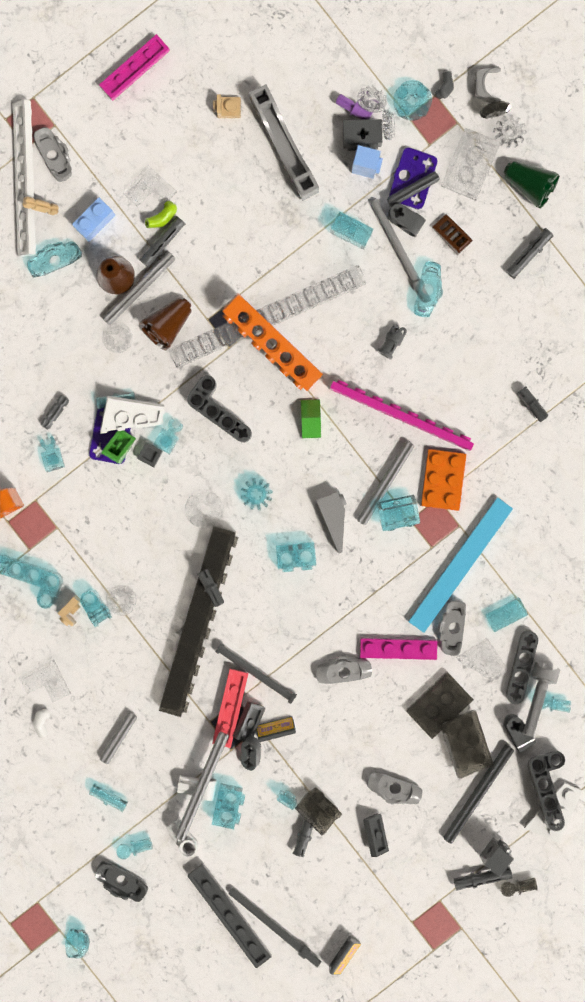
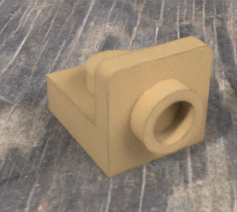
M217 94V100H213V111L217 112L218 118H241V97H221V94Z
M77 595L58 612L61 616L59 619L66 626L70 625L72 627L77 623L69 615L70 613L74 615L81 607L78 604L82 600Z

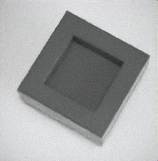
M145 442L137 459L155 468L163 451Z

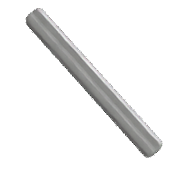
M167 252L103 316V320L108 325H111L175 261V257L170 252Z
M406 441L361 512L357 519L361 524L366 525L412 452L414 445L411 442Z

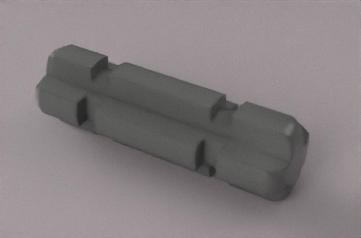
M64 395L59 396L58 402L54 403L46 414L47 417L41 421L40 424L45 429L49 430L52 427V422L57 420L64 410L63 407H66L69 403V399Z

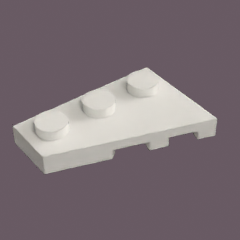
M107 396L100 434L111 430L122 431L125 428L161 425L165 409L164 404Z
M565 782L557 788L556 795L565 820L562 830L553 831L547 828L540 808L535 813V816L523 827L560 844L582 790ZM550 797L545 803V807L548 809L554 805V801ZM557 810L553 812H547V815L551 814L553 818V821L550 822V824L555 825V827H557L559 819H555L553 814L557 813Z

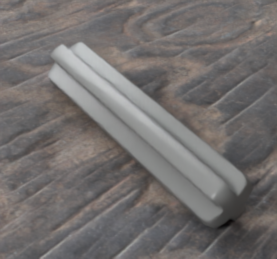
M131 712L127 714L100 757V761L109 764L136 721L137 716Z

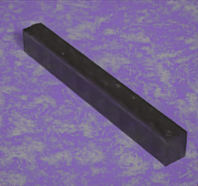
M213 526L200 572L208 569L215 584H218L217 588L219 590L221 584L225 585L228 575L225 573L226 566L231 565L233 555H230L232 547L236 548L239 537L236 536L235 531ZM199 577L159 707V711L181 717L182 713H187L190 702L186 700L188 694L192 695L195 684L192 683L194 676H198L200 665H197L199 657L203 658L206 647L203 646L205 639H209L211 632L208 626L210 621L214 622L217 610H214V605L207 592H204L205 588Z

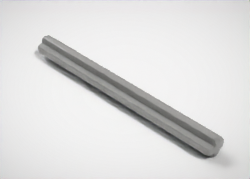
M219 732L176 832L175 838L178 840H185L229 737L224 732Z

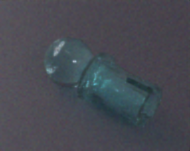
M545 696L542 710L550 707L549 710L551 712L557 710L570 713L571 707L566 706H571V701L555 699L554 696L549 700Z
M148 837L136 842L131 841L130 846L121 844L118 846L116 854L120 859H127L131 853L137 856V853L152 850L151 838Z

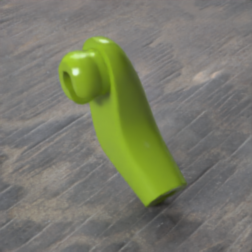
M166 201L164 209L160 213L145 219L146 228L165 226L176 214V204L172 201Z

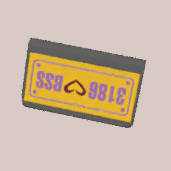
M292 716L259 724L257 728V737L260 742L296 733Z
M350 935L330 963L329 973L340 975L360 947L361 942Z

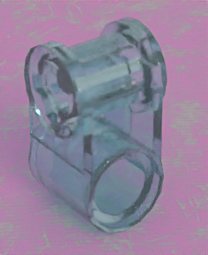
M89 589L81 595V605L95 627H98L99 623L107 618H113L109 608L97 591ZM87 594L93 595L95 598L94 603H88L85 600V596Z

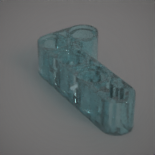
M0 554V563L8 564L7 567L0 566V574L40 587L37 604L41 608H50L56 604L63 584L61 574ZM14 564L20 566L21 571L19 574L13 572ZM32 570H36L39 573L37 580L31 578ZM50 576L56 577V586L49 584ZM45 594H48L51 597L50 604H45L43 602V596Z

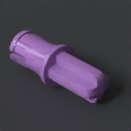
M342 94L336 100L337 105L351 112L350 115L353 114L361 120H369L373 113L358 104V101L355 103Z

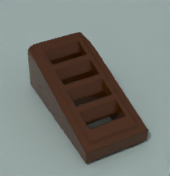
M447 214L432 226L457 256L473 241ZM447 221L449 224L441 230L440 227ZM452 227L454 230L447 236L445 232ZM458 233L459 236L452 241L450 238ZM462 238L464 241L457 246L456 243Z

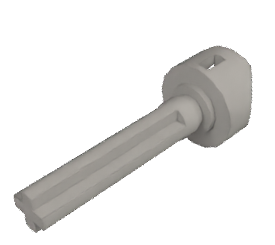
M535 662L531 677L535 678L538 682L523 735L534 738L548 684H557L560 674L559 668L545 670Z

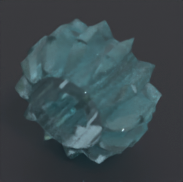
M253 478V485L251 486L246 481L245 484L249 489L241 488V491L247 492V495L240 496L241 499L248 498L244 505L246 506L251 502V510L254 509L255 504H257V509L261 510L260 503L268 507L264 500L272 501V498L267 497L266 494L273 493V490H265L270 484L267 483L262 487L263 479H260L259 485H256V479ZM254 489L262 492V497L259 496V500L251 496V493H254Z

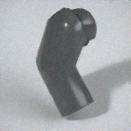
M451 71L442 73L444 84L435 92L438 99L447 98L454 90Z

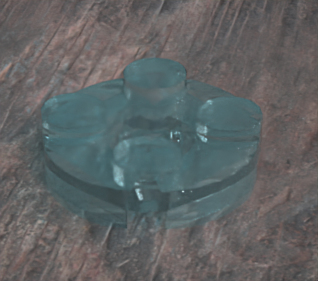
M409 80L401 84L393 98L394 109L398 116L410 121L425 117L432 104L430 90L423 83L416 80ZM410 96L418 99L415 105L408 103L407 100L410 99Z

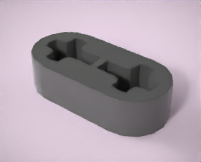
M249 736L241 745V764L245 769L252 771L260 764L261 743L256 737Z

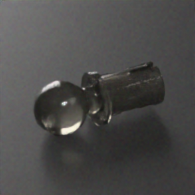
M535 877L522 881L517 879L515 880L516 884L505 882L500 888L501 893L505 897H511L515 892L521 895L523 892L538 890Z

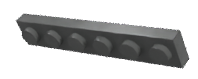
M204 863L190 872L188 878L254 967L258 968L272 957L271 953Z

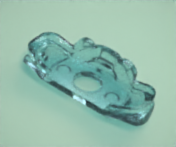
M70 241L65 244L62 242L51 243L44 246L42 250L37 251V256L30 258L27 266L32 277L45 276L73 264L82 257V252L75 242ZM53 256L60 257V263L56 266L50 264V259Z
M431 261L426 262L422 269L414 304V314L419 317H430L434 307H436V304L443 295L441 265ZM425 284H430L433 287L431 295L424 294L423 286Z

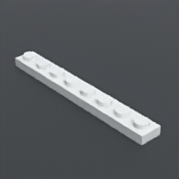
M25 99L13 103L17 252L19 257L36 255L34 210L24 208L22 205L24 197L34 198L31 101Z

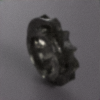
M505 101L490 103L483 107L480 115L485 119L499 117L510 111V103Z

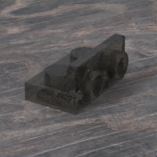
M316 787L307 792L295 807L321 836L328 831L335 820L342 816L338 808Z

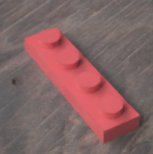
M230 668L212 744L215 743L219 732H224L229 735L225 747L231 748L248 672Z

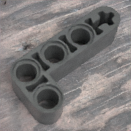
M209 375L201 377L187 397L188 404L239 442H248L252 437L251 429L209 399L217 388L215 379ZM205 380L213 382L211 389L206 390L203 388ZM193 396H201L202 401L199 405L192 404ZM211 406L217 408V414L213 417L207 414V409ZM227 417L233 420V424L229 428H225L222 424L223 420ZM237 423L240 424L238 426L240 430L244 431L245 429H247V438L242 437L240 439V434L236 430L234 431V434L231 433V431L235 429Z
M559 751L532 757L527 764L547 828L553 831H560L565 825L549 772L559 769L565 764V756ZM554 754L560 757V763L557 766L551 763V757ZM534 760H539L542 763V768L539 771L534 770L532 767ZM542 778L548 782V786L544 790L538 786V782ZM548 797L554 801V805L550 809L544 805V800ZM557 810V813H553L554 818L559 819L557 827H555V825L550 824V822L553 821V818L551 814L547 815V812H553Z

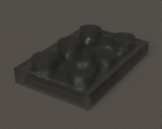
M446 671L405 711L433 739L474 699Z
M476 710L468 711L440 723L457 778L461 779L494 765Z

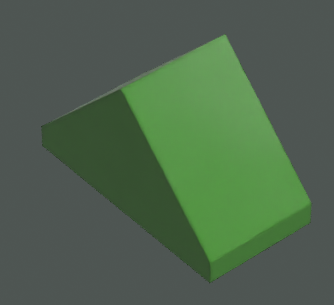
M320 399L301 400L302 438H321Z
M123 430L117 431L101 453L121 464L136 438Z

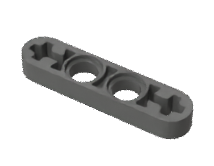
M524 631L519 639L506 690V698L512 704L521 703L526 693L538 645V636L532 631ZM529 634H531V637L534 639V641L530 642L528 648H532L531 652L526 649H521L522 646H527V641H525L524 638L529 637ZM522 653L529 654L530 659L527 663L520 662L519 657ZM519 671L525 674V678L521 682L515 680V674ZM513 683L523 686L522 689L518 687L517 693L520 697H516L515 700L510 696L516 689L515 686H512Z

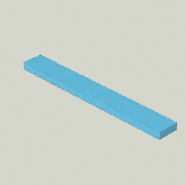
M498 497L495 499L408 621L423 633L427 630L511 513L512 507Z

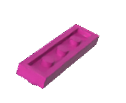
M156 34L101 82L99 86L114 101L170 51L169 47Z
M361 638L360 658L437 660V640Z

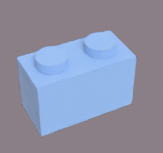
M358 145L352 173L374 179L375 173L379 174L383 160L380 157L381 151Z
M98 197L72 225L90 242L116 215Z

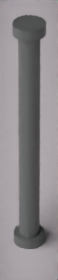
M223 643L215 651V653L222 654L288 700V703L291 704L296 698V693L292 694L225 648Z

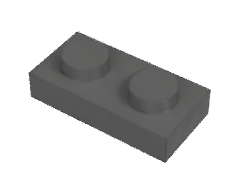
M247 701L233 737L245 741L249 736H254L266 708Z
M374 814L363 819L371 857H378L388 852L389 847L382 815Z

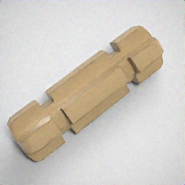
M28 196L23 198L22 205L24 208H31L43 213L47 212L50 215L58 214L59 206L57 204H50L39 199L34 200V198Z

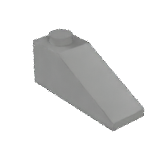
M338 492L316 500L335 547L340 554L343 550L344 505L347 503L343 494L339 495Z

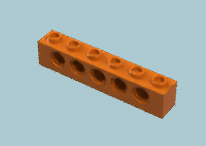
M239 293L222 309L225 313L223 317L230 324L234 322L238 325L237 331L244 337L248 335L253 340L251 344L257 350L262 348L267 353L265 357L272 364L277 362L281 366L279 370L286 377L292 376L295 379L293 383L300 390L304 388L308 391L323 375ZM239 313H248L247 321L240 322L238 320ZM260 325L262 327L260 335L252 334L254 326ZM269 339L276 340L274 348L266 347V342ZM283 352L290 353L288 361L283 362L280 360ZM302 365L304 367L303 373L295 374V367Z

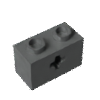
M382 119L343 120V148H348L349 151H357L358 145L375 150L378 147H382ZM360 133H364L365 139H361Z
M493 838L479 856L483 864L500 877L514 858L511 855L512 850L508 848V844L501 839L497 841Z

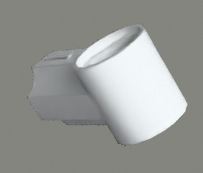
M180 775L177 793L193 795L199 779ZM211 778L202 800H214L217 780Z
M179 818L168 825L166 829L179 847L180 853L184 857H191L198 849V841L189 831L184 841L175 838L182 821ZM191 843L194 850L187 851L184 844Z

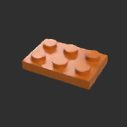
M428 449L421 506L460 510L467 454Z

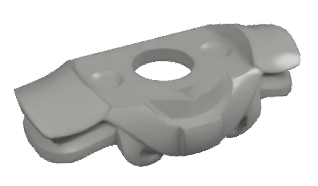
M49 128L37 130L33 137L49 170L58 182L66 181L72 175L69 150L66 144L58 136H55ZM51 150L58 153V158L54 161L49 160L47 157V153Z
M450 601L446 607V612L443 613V617L438 624L442 651L450 656H458L462 647L466 617V604L463 601ZM453 622L460 625V631L456 634L451 633L449 630V625Z
M341 655L335 659L328 660V663L319 665L316 677L321 684L362 680L372 676V667L367 659H357V657ZM343 667L348 668L350 671L349 676L346 678L339 675V670Z
M372 772L369 777L368 788L389 804H418L422 798V789L416 785L377 772ZM394 782L398 783L401 787L400 792L397 794L390 792V785Z

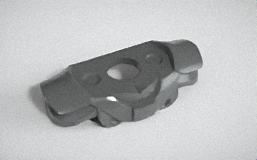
M102 861L98 865L95 877L103 883V888L108 890L114 897H119L123 900L130 898L135 902H139L147 894L148 886L137 877L114 864ZM120 875L125 876L128 880L127 884H119L117 877Z

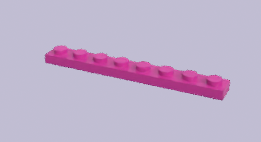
M341 380L332 382L330 390L467 451H471L474 443L470 442L471 438L465 435L456 436L453 434V430L444 426L442 429L435 426L436 423L429 419L422 421L418 419L419 415L411 411L404 413L400 411L401 407L392 403L386 405L382 403L383 399L377 396L368 397L365 395L366 392L359 388L352 390L348 388L347 383Z

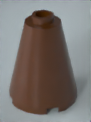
M119 256L109 257L99 265L97 281L105 292L119 295L127 292L133 286L135 271L131 263L125 258Z
M177 298L143 319L139 323L140 326H144L141 330L155 345L160 343L162 345L161 349L167 351L191 314V304L185 298Z

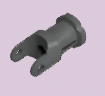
M393 325L385 337L384 344L381 349L378 348L377 352L391 360L393 352L397 346H400L407 333L406 328H399L398 325Z

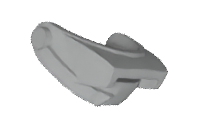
M499 66L475 72V96L485 102L494 103V105H499L501 99L494 98L487 92L485 77L488 73L501 72Z

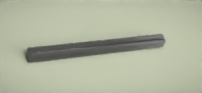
M504 745L443 836L445 841L450 844L454 842L513 754V748Z

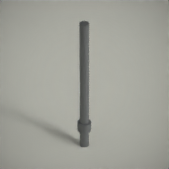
M232 888L228 894L298 951L299 956L303 959L306 958L316 967L320 965L321 960L313 955L306 945H301L236 889Z

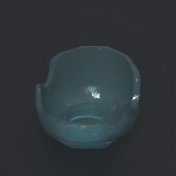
M69 929L65 941L66 955L68 958H82L89 950V935L83 929Z

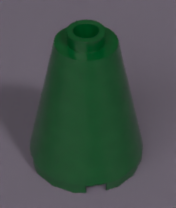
M513 161L512 164L508 163L504 169L505 179L540 209L549 200L548 196L551 192L553 193L560 178L559 174L554 171Z

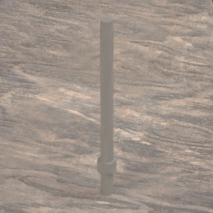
M377 199L372 201L371 205L413 281L412 285L415 291H418L424 304L430 302L431 299L425 289L424 281L420 280Z

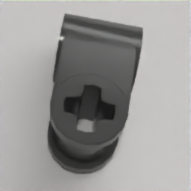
M402 204L393 205L388 212L389 221L413 237L417 236L426 221L420 214L413 212ZM397 210L400 211V216L398 218L395 217V212Z
M510 714L505 717L504 726L519 753L536 744L533 737L523 735L525 724L517 715ZM513 721L516 722V723H515V725H516L515 728L512 727V726H513V724H512Z

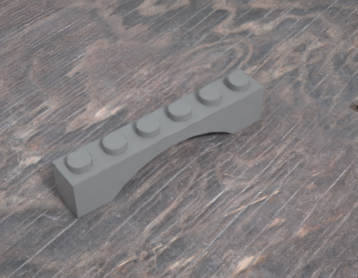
M267 84L249 92L250 101L301 200L303 201L319 193V186L295 145Z

